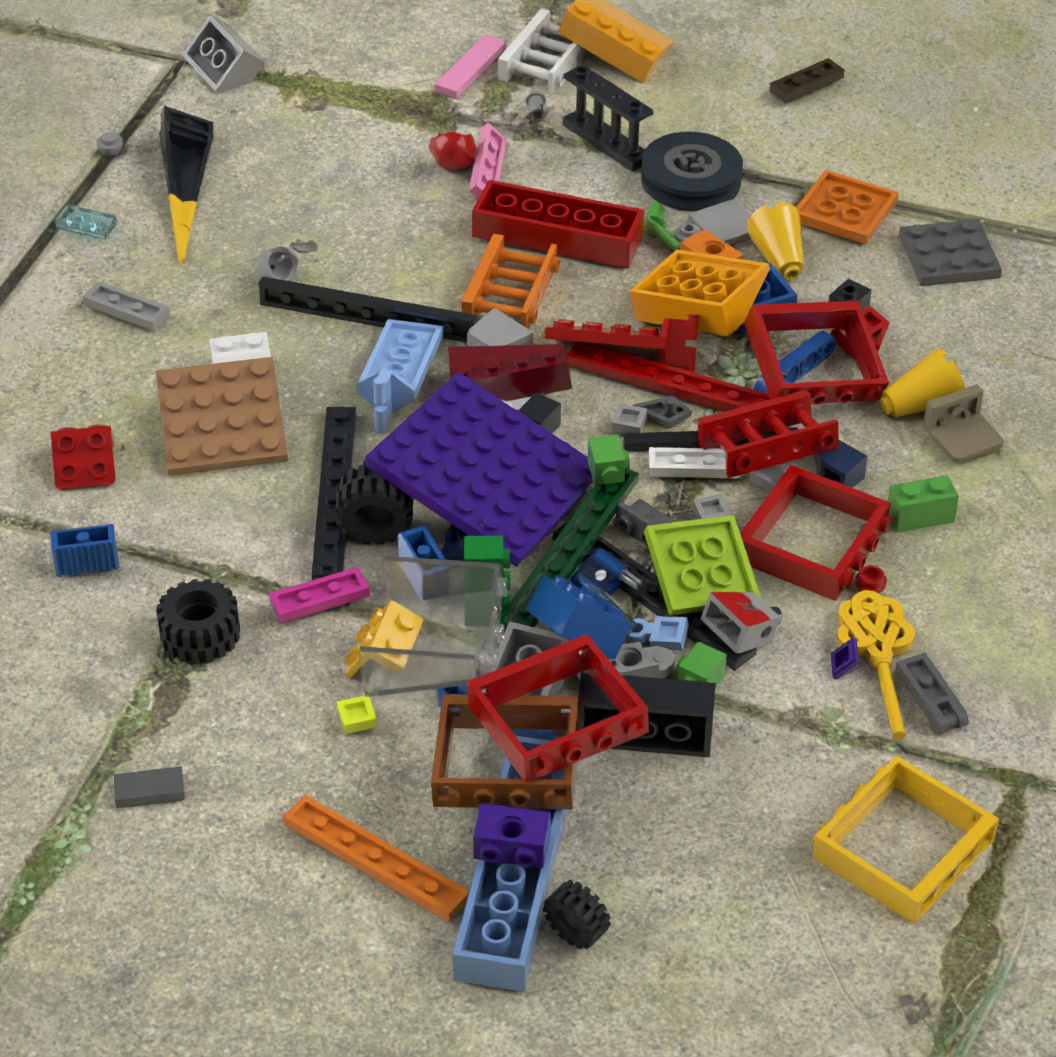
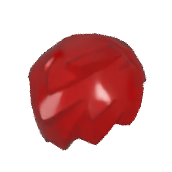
M439 132L436 137L431 138L428 145L429 151L435 158L436 163L443 169L451 172L468 168L474 164L476 144L472 134L462 135L455 132L443 134Z

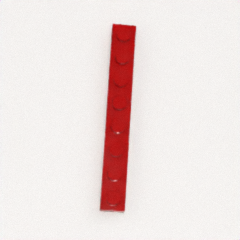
M576 341L567 354L569 366L723 411L770 399L767 393L590 342Z

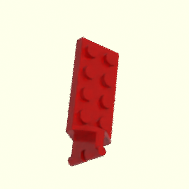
M688 314V319L664 318L661 333H659L660 328L643 326L639 328V331L631 330V325L614 324L610 328H603V323L586 322L582 323V326H575V320L558 319L552 325L545 327V339L659 348L660 363L684 366V370L695 373L697 347L686 346V340L698 339L700 315Z

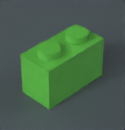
M948 475L890 485L888 502L891 503L889 516L893 517L891 522L896 532L955 522L959 495Z

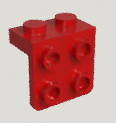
M96 424L88 428L79 429L65 427L58 429V431H50L54 484L58 490L109 486L115 483L116 475L113 452L115 444L111 425Z

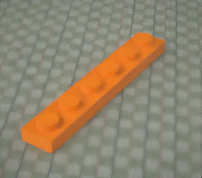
M304 795L283 816L285 826L448 923L453 920L467 903L470 892L468 889L307 795Z

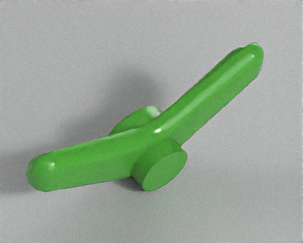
M657 201L653 202L645 219L644 234L651 238H658L673 252L680 250L681 243L665 229L667 223L664 220V207Z

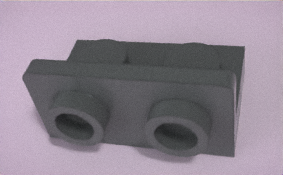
M642 499L637 500L631 506L623 502L616 505L615 526L622 532L640 541L647 548L648 545L644 535L646 526L677 522Z

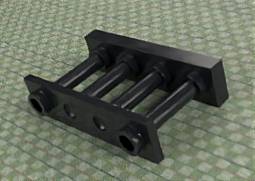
M584 64L564 73L563 78L576 86V110L563 117V126L631 172L641 168L645 149L639 145L640 121L653 115L654 110ZM587 94L594 98L593 114L586 110ZM604 105L611 109V126L604 122ZM622 117L629 121V138L621 133Z

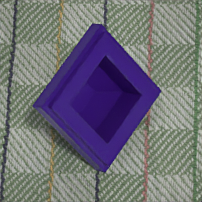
M851 638L831 653L832 677L837 680L860 668L856 638Z

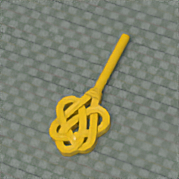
M864 590L853 596L852 600L844 601L839 606L838 623L840 628L837 634V646L840 647L853 637L857 639L859 656H864L878 673L892 737L895 740H901L906 734L890 668L893 656L905 654L912 649L915 631L913 626L903 618L904 610L900 602L893 598L883 597L877 592Z

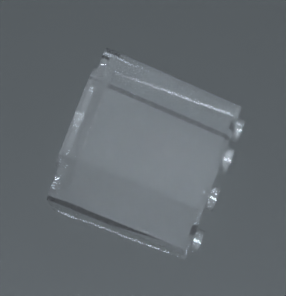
M386 556L384 566L389 601H395L423 618L424 621L411 650L360 647L359 660L365 696L375 697L467 685V681L490 673L492 668H497L499 650L496 647L497 644H502L504 639V625L500 624L502 597H506L507 578L502 577L501 564Z

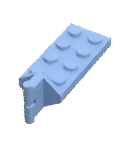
M392 319L387 320L357 383L358 394L375 406L374 425L377 433H384L386 431V425L392 412L415 401L442 340L443 326Z

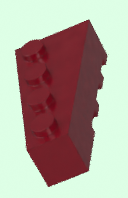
M564 344L448 347L450 379L459 372L494 394L500 400L511 401L532 397L535 393L543 395L572 389L571 372Z

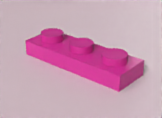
M359 567L269 593V599L279 622L284 623L370 597V588Z

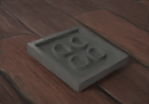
M979 219L900 227L899 237L920 286L1001 278L1002 268Z

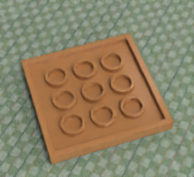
M273 357L155 370L168 476L288 461Z

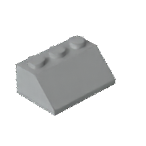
M209 15L182 54L218 93L251 83L265 63L230 25L212 15Z

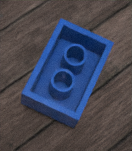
M542 575L525 610L566 639L573 640L588 634L604 655L615 659L632 626V623L622 617L624 611L612 606L611 602L599 597V594L583 586L580 589L572 585L571 581L561 576L555 575L554 579Z

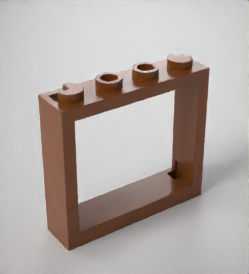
M443 694L431 777L433 807L479 808L480 803L521 809H573L576 763L564 767L563 780L534 779L525 783L523 779L448 778L454 728H485L469 708L468 695ZM523 695L494 707L510 729L567 730V735L579 730L578 696ZM451 708H459V712L451 711ZM561 709H570V713H562Z

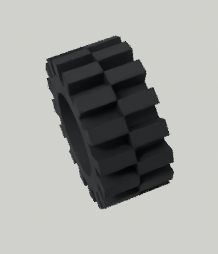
M572 880L563 882L544 901L543 911L547 913L545 918L547 921L552 922L550 927L553 931L557 929L560 932L558 936L561 939L567 938L568 944L571 946L576 944L578 949L583 947L589 949L609 929L611 917L609 913L605 912L607 910L605 904L598 902L600 898L597 894L592 896L590 888L586 886L583 889L580 882L576 881L573 883Z

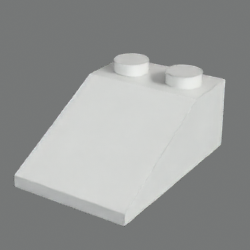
M267 332L209 339L212 364L271 357Z

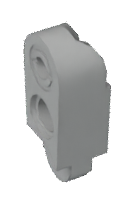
M641 642L622 644L615 659L606 656L621 675L667 678L673 672L675 665V656L672 651L659 646L642 648ZM581 672L578 673L577 677L578 689L580 687Z

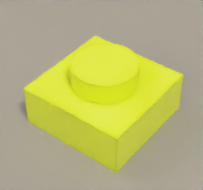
M369 695L337 701V711L345 734L377 727V718Z

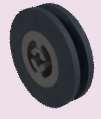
M693 131L671 133L657 138L646 147L642 157L641 183L650 197L665 206L679 210L699 211L736 197L741 188L743 159L739 151L731 143L720 137Z

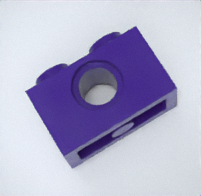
M480 803L473 834V859L486 862L517 864L523 867L544 868L550 839L551 812Z

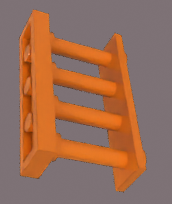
M493 234L461 300V312L477 315L482 312L489 313L492 309L496 308L509 317L521 319V325L527 329L530 328L531 324L535 325L542 298L553 274L558 273L561 258L557 256V245L551 244L546 257L509 251L507 247H504V235ZM508 261L541 267L537 274L503 268L500 265ZM502 278L533 284L531 291L496 285L492 284V282ZM494 295L526 302L524 307L520 308L487 302L484 299Z

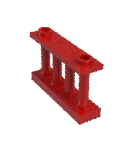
M807 390L697 419L699 445L703 450L720 446L725 451L726 476L728 478L839 448L838 421L835 419L818 424L812 417L811 394ZM800 423L805 427L794 431L788 428ZM775 431L778 434L765 439L760 435ZM745 438L750 441V443L739 446L733 443Z

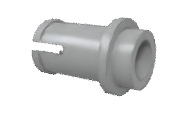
M531 91L525 100L526 105L529 107V119H532L533 122H541L545 118L544 105L546 98L540 91Z

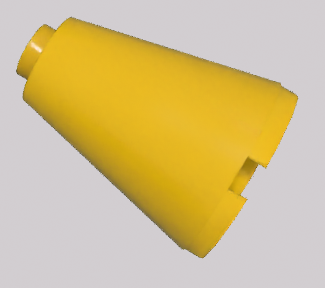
M776 202L777 206L768 208V205L762 206L753 212L747 220L748 235L768 263H772L784 279L793 280L804 270L800 214L797 207L787 202Z
M941 348L931 351L882 392L883 398L880 399L884 412L896 418L926 411L927 401L960 389H965L962 376L954 361L948 363L943 357L947 355V352Z

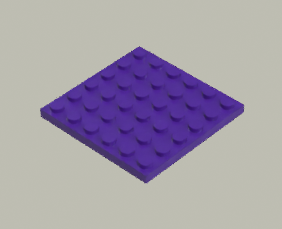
M459 372L369 452L363 462V465L469 536H503V549H510V563L515 567H518L594 486L586 455Z

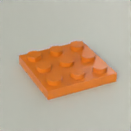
M825 169L797 205V210L800 214L801 224L866 245L898 202L899 192Z

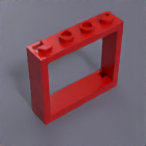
M858 301L752 305L744 324L770 399L807 390L811 394V404L813 405L823 403L845 404L860 401L874 402L881 399L882 392L887 388L889 381ZM845 328L863 379L785 383L767 331Z
M790 465L746 524L740 535L752 568L836 601L844 588H850L855 572H859L864 567L868 553H873L876 550L881 534L888 532L889 524L893 520V517L889 516L891 503ZM796 495L867 521L834 570L762 542Z
M588 634L467 681L469 708L525 783L649 732L648 707ZM586 670L620 712L610 718L527 751L494 707Z

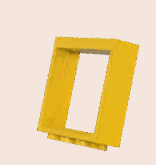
M896 755L884 768L880 766L876 770L873 779L867 785L865 783L861 784L853 798L847 804H841L835 811L833 818L826 825L821 824L819 826L818 833L812 838L814 842L812 858L913 924H916L995 840L999 818ZM895 788L967 832L912 891L839 845Z

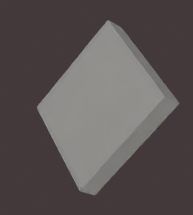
M735 198L688 215L689 223L698 226L701 230L706 229L729 246L751 239L747 231V220L751 215Z

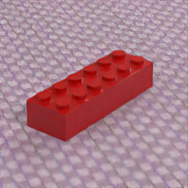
M488 180L472 210V237L490 241L493 234L504 235V244L545 252L549 251L551 244L557 245V254L629 268L644 236L645 210Z

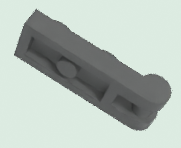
M926 653L896 661L895 671L929 719L931 728L936 735L947 732L948 728L952 726L960 728L968 725L969 718L966 710ZM947 709L950 714L944 715L941 711Z

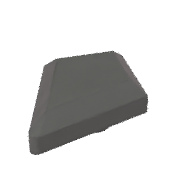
M673 395L632 405L646 408L648 419L668 428L692 416V411Z

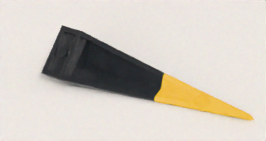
M164 106L161 112L159 137L178 261L181 264L185 259L198 195L214 138L213 122Z

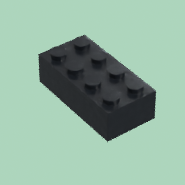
M581 672L578 695L579 730L620 713L589 673ZM622 675L648 707L649 732L610 749L710 757L716 683Z

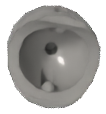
M288 247L268 249L262 252L257 260V272L260 278L264 276L290 281L296 272L299 260L294 251Z

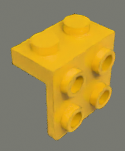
M390 600L383 609L378 607L372 614L369 625L364 623L357 632L354 640L358 644L350 650L344 661L348 665L344 675L351 678L370 656L400 672L406 664L424 619L393 600Z

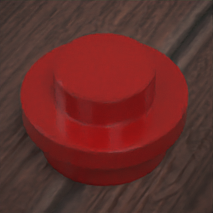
M868 565L857 573L855 585L860 591L869 590L881 593L886 588L887 578L881 568Z

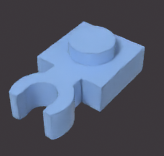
M655 616L654 623H648L645 619L641 618L632 620L634 631L640 632H629L631 643L641 642V645L650 642L651 647L659 646L669 650L683 651L689 626L687 617Z

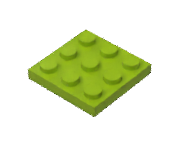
M734 515L646 526L644 535L669 616L703 611L710 592H752L761 599Z

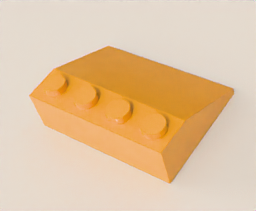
M575 0L566 11L558 30L559 34L642 83L646 81L675 42L606 0Z
M675 250L629 291L635 318L638 321L663 325L664 318L688 319V314L700 315L698 332L729 336L745 321L770 270V266L768 263Z

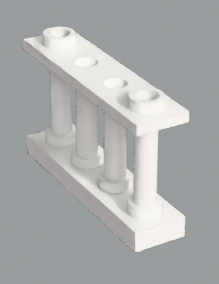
M541 8L498 58V80L508 82L514 74L520 72L548 80V94L553 95L565 82L563 74L574 69L588 50L574 42L567 44L545 38L549 34L560 37L564 36L558 33L560 26L554 25L550 21V10ZM540 46L564 54L562 57L536 51L535 49ZM530 59L552 65L553 67L551 70L525 64L524 62Z

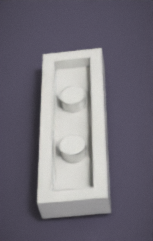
M649 447V477L728 478L726 476L725 451L723 449L711 448L703 450L702 448Z

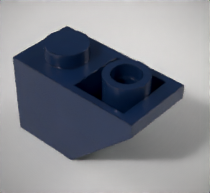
M839 440V448L814 455L817 475L853 488L865 478L868 456Z

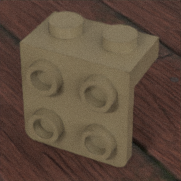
M977 384L927 401L923 429L948 457L956 463L1003 447L1004 439L980 414L984 391Z

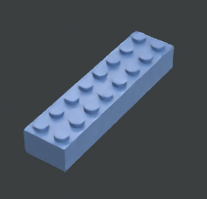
M516 736L527 751L551 742L549 740ZM505 756L500 779H522ZM578 762L576 763L575 780H576L577 771H578ZM564 768L537 779L563 780ZM529 809L551 812L550 839L544 868L523 867L517 864L486 862L478 859L453 952L454 981L525 992L543 919V903L548 898L568 809Z

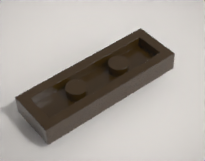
M827 58L771 82L770 92L784 103H788L843 79L845 69Z

